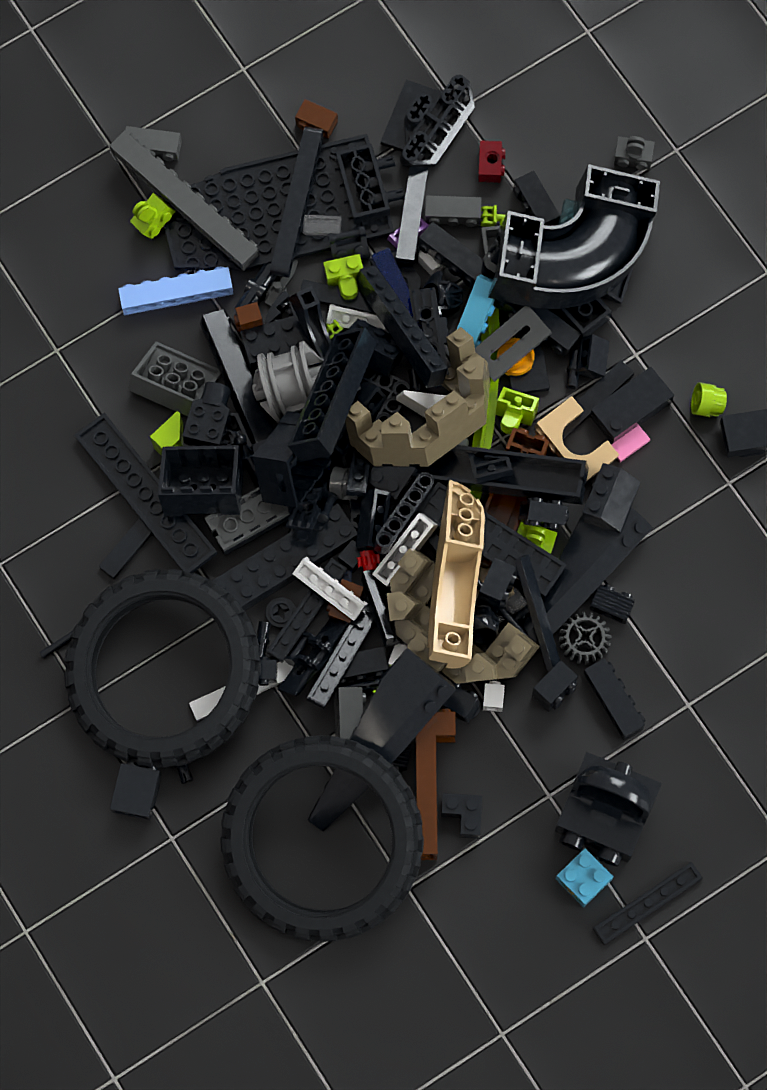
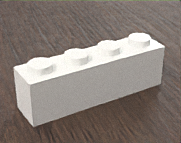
M418 513L372 575L386 586H390V579L400 568L397 563L409 548L420 550L438 525L426 515Z

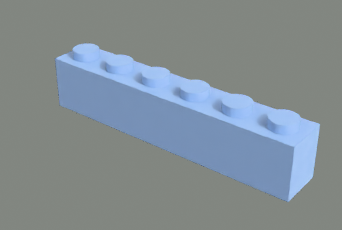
M216 267L210 271L200 270L195 274L189 275L180 274L174 278L163 277L158 281H143L141 284H127L118 288L124 315L234 294L228 267Z

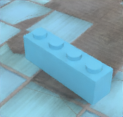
M483 275L477 276L457 329L462 327L473 337L475 348L482 343L479 339L481 334H485L488 328L486 321L488 316L491 317L495 310V306H493L495 299L488 298L493 279Z

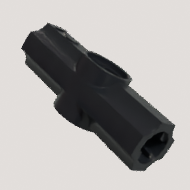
M264 263L255 278H252L247 283L244 294L235 308L263 301L269 286L276 277L275 275H270L271 265L269 263Z

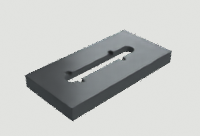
M524 306L475 348V352L488 362L490 378L495 382L550 336L552 332L530 307ZM525 326L530 327V331L499 356L498 359L492 360L490 358L497 349Z

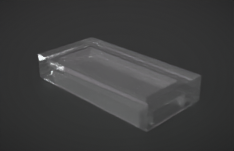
M304 215V235L341 233V216Z

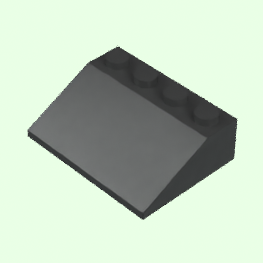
M156 341L131 373L128 390L188 416L192 401L201 399L205 383H218L221 373L216 367Z

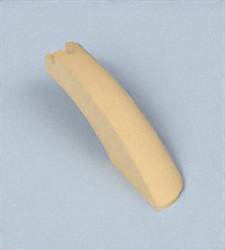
M449 480L438 540L430 606L428 648L429 660L446 663V668H461L466 666L472 659L474 610L484 544L485 513L480 500L471 494V490L452 480Z

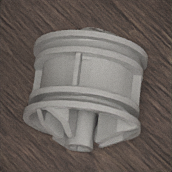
M305 341L299 342V350L294 345L291 346V352L274 356L271 352L267 354L266 359L263 353L258 354V369L255 370L253 392L257 401L267 398V401L261 402L260 405L279 424V421L287 411L298 412L303 410L321 365L315 366L314 364L322 362V359Z

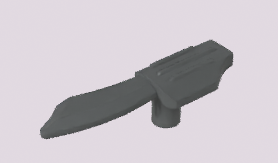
M298 260L293 262L289 278L282 277L280 282H273L266 292L265 304L271 307L278 296L284 290L287 291L285 286L294 275Z

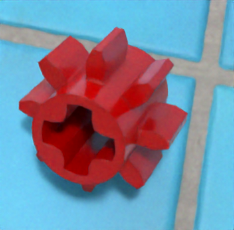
M374 550L360 552L361 557H357L358 567H363V571L375 570L377 564L381 563L380 555L375 554Z

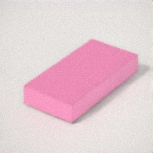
M639 425L611 444L619 454L617 460L621 463L650 442V438Z

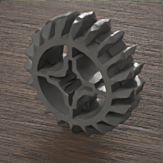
M582 612L581 618H579L578 614H574L575 620L569 617L567 619L569 624L564 623L562 625L564 629H561L559 632L562 635L559 637V642H563L560 648H567L564 655L567 656L571 653L570 660L573 661L576 657L578 658V664L581 663V659H584L585 665L588 664L589 659L593 663L596 662V657L601 660L603 658L602 653L607 654L608 652L605 647H610L611 645L607 641L611 639V635L607 634L610 628H603L606 622L602 621L599 623V616L596 619H592L593 613L586 617L585 612ZM579 625H589L592 628L584 629ZM572 629H574L577 636L574 644H571L569 639ZM597 632L601 638L598 648L593 641V637ZM582 635L589 636L587 642L586 640L581 641ZM585 647L589 651L591 650V652H581L578 649Z

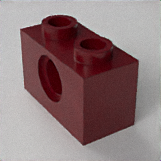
M480 141L478 182L500 183L501 176L505 174V165H501V159H505V148H502V141ZM495 160L496 163L491 164L488 161Z

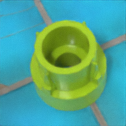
M697 383L691 398L692 414L710 417V415L718 417L722 415L727 402L726 391L723 388L716 387V385Z

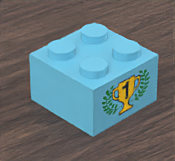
M586 848L556 876V880L583 908L613 879V876Z

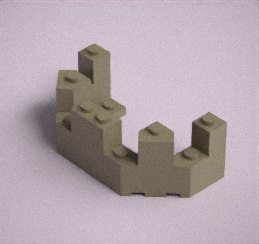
M462 327L446 337L451 367L448 368L449 375L445 376L444 383L441 385L450 393L425 411L426 424L415 432L411 433L410 422L398 412L384 422L378 419L372 423L370 411L359 401L351 405L345 420L350 445L373 466H382V464H393V466L420 464V467H428L486 424L490 388L488 362L475 352L473 337Z
M410 548L397 563L400 568L390 579L391 593H387L390 621H395L396 635L408 644V649L438 672H443L456 684L517 677L540 647L508 622L486 652L472 643V659L466 666L446 668V663L429 660L428 632L430 608L426 604L432 596L435 563L421 551Z

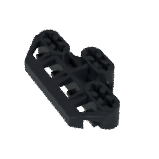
M455 75L442 91L433 94L420 93L408 109L404 118L406 146L400 156V162L403 166L411 168L426 165L425 168L435 167L474 110L475 105L471 84L463 75ZM457 84H459L460 86L454 92L452 98L449 101H447L446 99L449 97L454 87ZM467 90L470 102H466L463 105L461 102L466 96V93H464V91ZM422 102H425L423 107L418 112L417 117L412 119L413 115L418 110L420 104ZM454 110L455 112L460 114V116H456L452 123L449 124L448 121L453 115V113H451L450 111ZM439 129L446 134V137L442 136L438 143L435 144L434 141L440 134L437 132ZM420 140L421 142L413 152V155L408 158L407 156L415 146L416 141ZM424 149L433 154L432 157L428 156L426 160L421 161L426 154L423 152Z

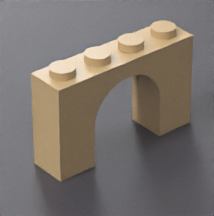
M571 396L536 423L534 426L536 429L535 433L543 435L549 440L548 449L552 454L555 453L561 458L586 460L589 467L587 481H589L599 473L603 463H612L618 458L619 454L608 440L587 455L573 454L565 447L562 440L563 429L584 411Z

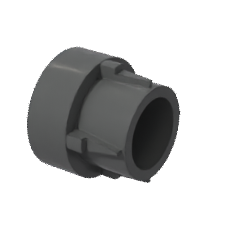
M335 466L330 477L329 491L335 493L339 500L348 501V499L357 500L361 496L346 495L350 468Z

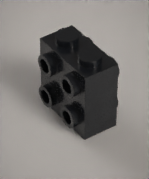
M527 498V501H520L518 520L524 521V525L540 526L541 523L544 528L558 529L559 525H565V522L569 519L568 506L562 505V501L545 500L543 502V498Z

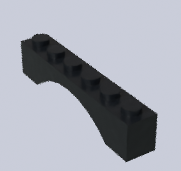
M310 286L295 293L288 299L312 349L322 359L321 365L331 344V339L323 320L320 302L313 287Z

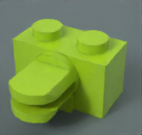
M153 193L147 201H140L135 205L132 211L134 217L130 222L143 235L153 239L176 211L163 198Z
M360 254L323 262L327 284L331 286L339 285L341 296L344 299H354L358 294L356 281L359 270L363 268Z
M503 387L496 406V415L502 417L501 430L506 434H511L513 428L518 429L520 423L531 426L538 411L539 398Z
M522 521L517 531L523 537L552 554L558 532L541 526L524 525Z

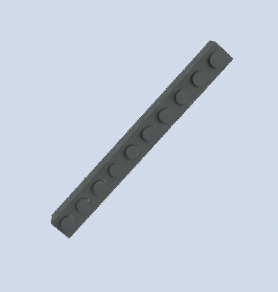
M124 130L109 145L111 153L244 271L259 256L257 244L252 240L248 241L244 237L245 234L239 228L235 229L231 226L232 223L227 217H221L218 214V210L212 204L208 205L204 202L205 199L200 193L197 192L195 194L185 180L181 181L177 178L178 174L173 169H167L164 166L165 163L159 157L155 158L146 145L142 146L138 143L139 140L132 133L129 135Z

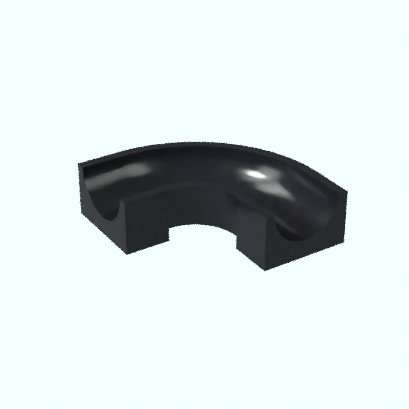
M588 164L576 187L573 218L570 221L561 225L546 226L542 218L507 211L496 235V240L501 241L500 253L488 298L527 307L561 309L580 306L606 295L625 279L648 241L653 218L657 213L660 181Z

